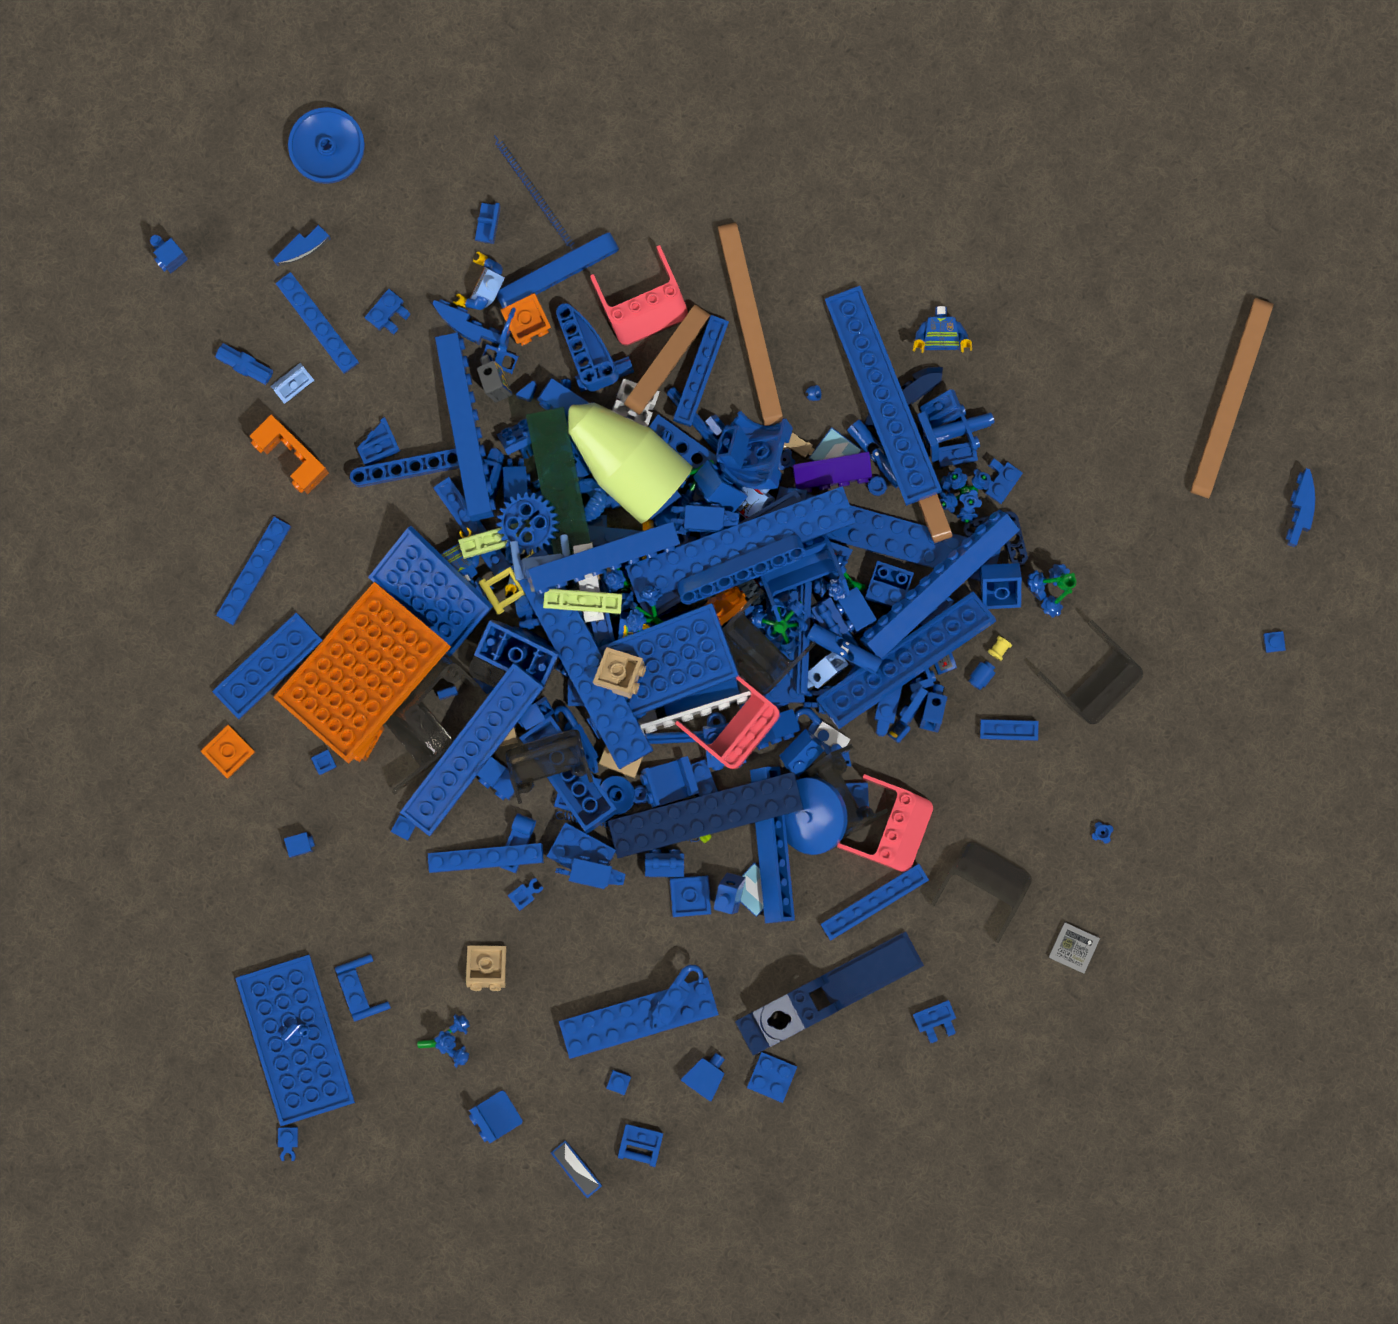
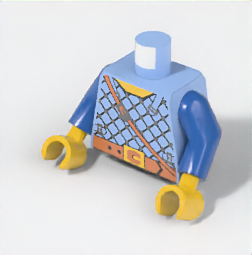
M477 252L479 259L477 261L473 259V262L485 266L471 297L466 299L461 294H456L459 300L457 302L453 301V303L462 308L482 310L494 301L505 277L501 275L503 270L501 264Z

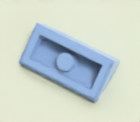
M299 363L271 385V388L285 404L312 383L314 379L304 366Z

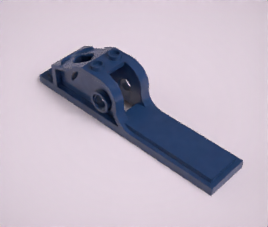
M904 932L735 1022L754 1056L924 965L908 934ZM822 987L831 1005L818 1011L809 993ZM775 1011H782L791 1016V1022L788 1023L786 1028L777 1029L769 1025V1017Z

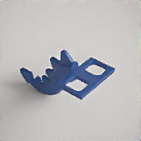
M514 307L511 309L502 331L499 347L486 344L482 355L485 356L487 349L496 351L495 362L502 367L503 371L513 374L519 357L507 352L510 336L509 326L516 311ZM505 356L514 358L515 362L512 369L502 365Z

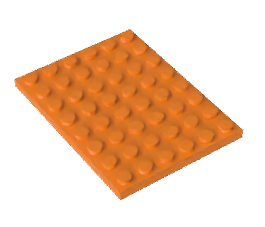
M374 582L273 698L349 764L451 646Z

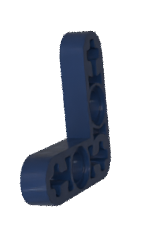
M1005 512L1015 519L1013 522L1020 529L1016 533L1019 536V542L1017 544H1011L1009 541L1006 543L1011 563H1018V560L1013 558L1016 556V551H1011V548H1017L1021 545L1022 549H1018L1020 555L1024 556L1019 563L1022 566L1026 563L1028 557L1019 519L1014 512ZM990 516L967 522L964 526L965 535L967 537L972 535L971 532L967 531L971 524L974 527L980 526L979 522L984 524Z

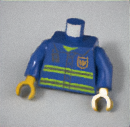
M938 306L935 307V317H928V320L923 322L916 332L913 351L915 352V348H921V353L924 350H959L960 344L961 352H964L965 347H969L970 351H972V342L969 340L962 324L956 321L955 317H947V307Z
M467 528V530L469 531V535L467 537L472 536L471 529ZM460 530V536H461L462 538H466V537L463 536V533H462V531ZM459 543L441 554L471 585L474 584L472 577L478 573L476 567L479 565L480 555L464 559Z

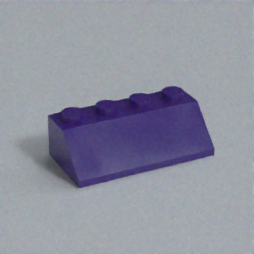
M869 452L795 464L792 468L795 488L807 490V493H811L812 489L819 488L820 491L829 490L833 485L847 487L850 486V482L856 481L857 484H864L869 482L868 479H872Z

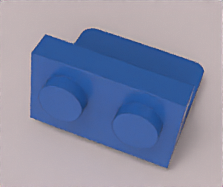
M505 1091L498 1092L469 1110L471 1113L469 1118L474 1125L478 1124L481 1131L479 1134L484 1142L492 1143L523 1122Z

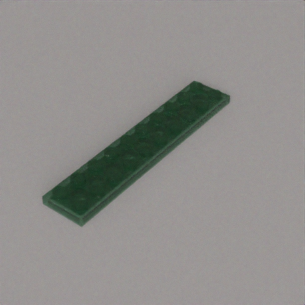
M561 407L527 414L526 418L541 493L544 496L543 502L550 500L548 507L555 506L552 513L558 514L554 520L559 521V524L554 525V527L559 531H553L552 533L556 539L551 538L553 554L563 555L560 536L568 535L570 555L574 554L573 546L591 543L570 434L568 432L565 408ZM574 579L567 581L568 585H566V588L568 590L580 591L579 581L574 582Z

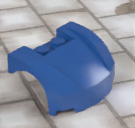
M739 411L737 413L738 417L734 419L731 425L724 427L718 441L716 457L721 471L727 479L746 488L760 490L778 488L781 477L778 467L784 443L790 442L793 427L787 419H782L780 423L773 426L754 423L742 411Z

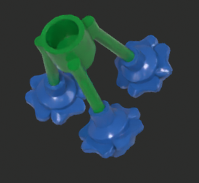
M1054 564L1053 568L1049 569L1050 575L1048 579L1043 577L1042 572L1035 570L1033 574H1029L1027 581L1031 592L1036 594L1044 590V585L1047 583H1053L1054 586L1058 585L1061 590H1064L1057 599L1052 595L1043 599L1041 607L1044 609L1043 612L1049 614L1052 618L1060 616L1061 609L1063 608L1060 604L1061 600L1072 593V588L1077 583L1075 574H1069L1070 570L1066 568L1065 564Z

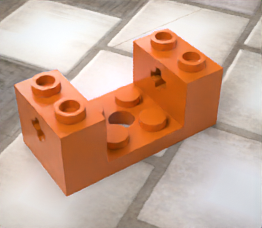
M272 415L250 435L253 440L251 444L260 453L264 451L268 455L281 441L290 451L293 448L296 450L294 454L303 464L290 477L293 479L291 483L300 493L305 491L309 494L329 474L327 469Z

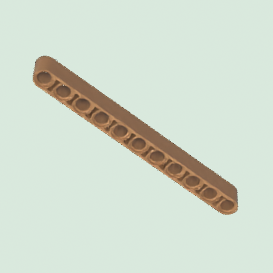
M736 222L718 226L764 425L780 423L783 419L738 226Z
M1255 298L1191 488V493L1208 499L1211 495L1266 330L1273 303Z

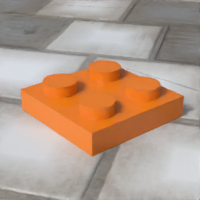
M227 725L201 750L203 755L227 779L255 753L230 725Z

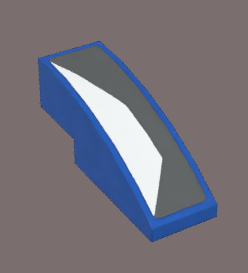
M318 225L306 238L299 233L273 261L277 266L301 260L320 249L331 238Z
M566 1140L551 1152L586 1198H589L602 1187L600 1181Z

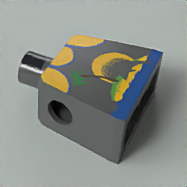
M491 355L482 356L480 358L482 366L478 367L477 370L485 394L495 403L512 396L513 394L502 367L492 360Z

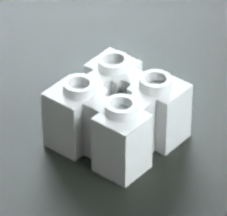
M623 379L616 397L621 400H616L612 411L621 416L630 417L635 422L648 427L653 413L648 410H653L660 391L655 393L642 413L638 415L624 405V402L638 383Z

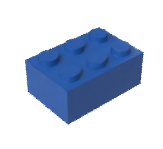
M565 823L547 857L571 870L573 864L561 863L558 861L559 856L573 860L574 858L578 859L579 856L589 857L590 862L597 863L598 860H602L610 864L616 850Z

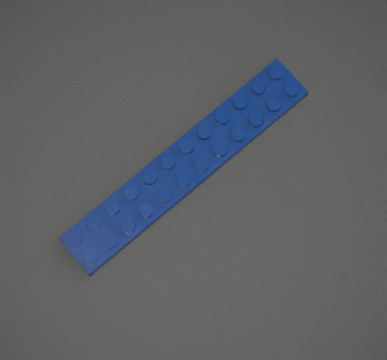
M861 286L826 298V305L906 506L941 493L942 489Z
M842 486L679 546L675 550L663 552L657 556L625 566L637 601L641 603L644 601L640 600L639 594L649 585L656 587V589H661L663 595L676 590L677 583L682 579L786 537L797 535L801 538L802 543L855 524L856 521Z
M780 486L776 501L787 495L788 488ZM807 494L806 499H809V498H812V497H815V496H814V495ZM851 505L850 508L856 523L827 534L831 541L934 568L939 563H942L948 554L956 550L962 541L967 538L952 533L951 538L934 543L927 526ZM1001 548L983 565L997 564ZM981 567L969 578L981 581Z
M539 550L537 554L534 553L527 558L547 556L549 554L547 550ZM528 579L518 580L554 649L559 652V658L618 769H622L654 751L625 696L615 694L612 690L593 684L603 655L580 612L543 608L544 593L532 592ZM556 585L548 587L549 589L568 590L566 586L556 588Z

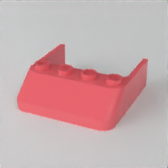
M660 245L657 246V253L670 281L653 290L610 307L604 299L594 274L590 276L617 340L622 345L633 344L681 323L688 314V309Z
M740 676L736 679L751 691V697L712 744H706L681 722L677 721L675 723L730 769H737L742 765L780 717L779 709Z
M864 774L863 780L897 792L895 804L877 852L874 855H869L840 843L837 845V848L897 871L906 872L913 865L931 817L933 805L926 798Z

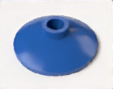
M612 776L602 782L600 786L618 811L616 815L627 812L635 800V791L632 784L621 776ZM618 791L622 794L621 798H618L616 795Z

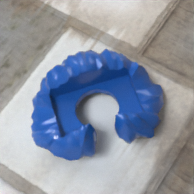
M582 478L573 482L571 485L573 490L577 493H587L590 496V500L586 507H579L571 496H565L562 503L563 510L567 513L568 518L573 520V524L588 525V523H592V520H596L604 512L607 494L594 478Z

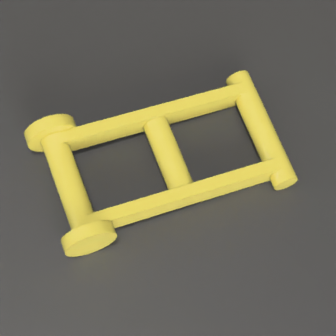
M511 567L487 581L486 579L479 581L481 588L497 614L503 613L504 607L521 596L526 595L519 581L515 580V574ZM510 574L519 592L499 602L490 586Z

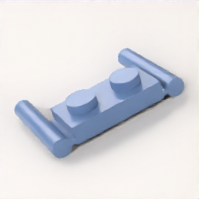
M568 535L560 536L563 555L554 554L523 558L522 560H520L518 541L510 542L515 580L527 579L525 573L527 569L569 556Z

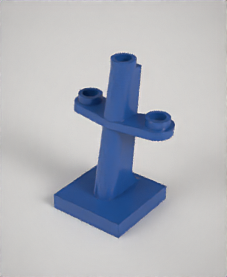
M961 404L960 409L964 413V415H966L965 408L963 404ZM925 411L917 414L919 433L923 432L925 448H930L931 461L939 460L938 443L965 434L972 450L976 451L980 447L977 436L973 437L972 432L990 427L991 424L995 423L992 413L968 419L962 415L959 417L960 421L934 428L931 427Z

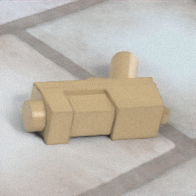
M794 433L791 434L790 442L784 443L783 450L790 449L804 458L808 454L812 455L815 449L812 448V444L798 438Z

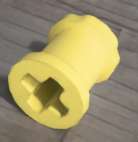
M998 636L995 645L987 652L997 660L1002 661V656L1012 645L1001 636Z

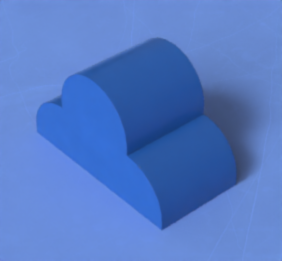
M490 620L474 656L505 671H508L512 664L516 663L545 686L559 656V652L548 645L544 638L529 630L520 629V627L516 626L511 627L502 622Z

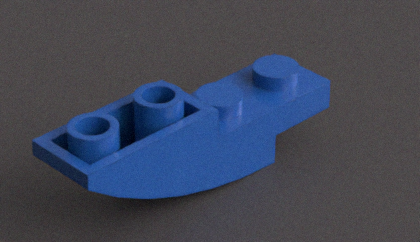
M441 299L439 302L433 301V306L440 317L464 338L480 345L482 338L498 345L500 344V331L491 327L489 330L485 329L481 323L473 320L470 323L468 310L459 306L456 309L450 307V303Z
M1307 468L1303 473H1299L1296 483H1299L1298 489L1293 491L1290 501H1293L1292 507L1299 509L1298 511L1295 510L1292 517L1294 522L1293 528H1289L1286 535L1287 545L1292 547L1297 545L1302 530L1306 532L1310 530L1314 516L1315 488L1311 471Z

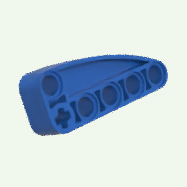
M569 304L558 306L556 315L580 379L586 389L596 391L615 383L619 378V372L608 349L595 329ZM566 313H570L569 316L563 317ZM572 329H576L574 333H569ZM578 345H582L580 349L575 350ZM588 361L587 365L581 366L583 362ZM608 370H612L611 374L605 375Z

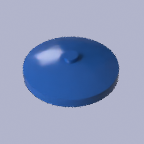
M324 107L311 110L297 120L289 135L288 150L295 168L304 177L317 183L330 184L342 181L355 172L362 161L365 143L359 125L349 114L336 108Z
M816 777L799 779L797 784L804 810L785 815L787 843L804 854L817 855L825 853L836 847L845 834L847 828L845 802L838 790L829 782Z

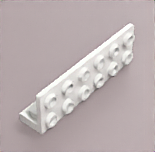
M739 682L741 694L661 719H657L655 710L646 712L645 716L638 719V722L646 734L657 731L656 727L661 725L667 728L675 725L677 720L682 719V722L694 719L693 715H709L713 709L725 710L730 708V704L737 702V705L744 704L751 697V692Z

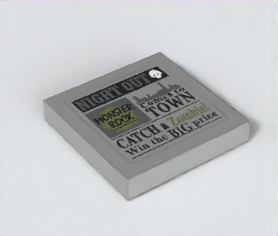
M1064 922L1048 958L1084 974L1100 938Z

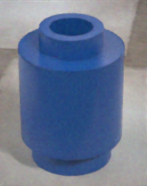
M987 661L985 663L980 662L971 673V678L968 682L978 690H981L983 687L985 688L996 674L993 671L995 667Z

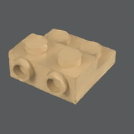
M606 647L593 684L612 690L615 694L631 698L633 694H637L639 690L638 679L643 677L646 671L643 658Z
M467 946V987H470L473 991H480L482 988L500 991L501 988H505L506 946Z

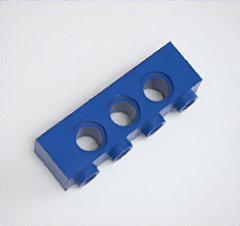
M657 415L649 426L660 437L663 431L671 433L672 438L668 441V445L676 452V447L679 444H684L687 450L684 453H677L692 468H698L711 459L714 464H719L715 454L660 415ZM699 455L703 460L700 464H694L692 457Z

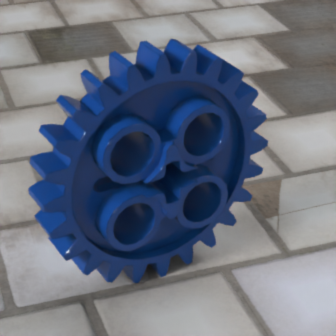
M525 492L524 498L518 493L517 500L514 497H510L512 503L504 502L507 508H500L503 516H497V518L502 520V522L496 524L502 527L498 531L499 534H504L501 541L508 540L506 547L511 546L510 542L518 541L519 554H523L526 550L527 555H531L532 549L537 554L538 548L546 550L544 544L552 545L549 539H556L552 533L553 531H559L554 527V525L559 524V521L554 520L558 514L552 513L555 506L548 507L550 500L543 502L544 496L542 495L537 499V493H532L531 498L529 492ZM526 505H530L531 507V513L529 515H526L524 513V507ZM540 518L545 520L543 528H539L537 524ZM513 519H517L519 523L516 529L511 527ZM526 520H531L529 522V524L531 525L530 527H525ZM527 532L532 534L530 542H526L524 538Z

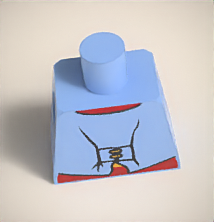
M743 487L748 497L736 511L745 518H748L775 502V498L768 493L770 489L760 490Z

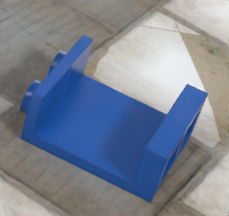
M688 756L656 767L645 768L641 771L640 780L642 785L646 787V799L652 808L699 793Z

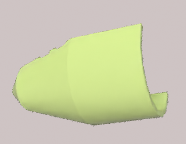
M596 403L570 406L568 411V432L597 484L639 523H644L676 492L690 474L692 466L650 427L641 425Z

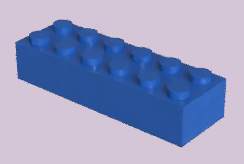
M549 716L519 737L586 834L618 813L616 807L552 716Z

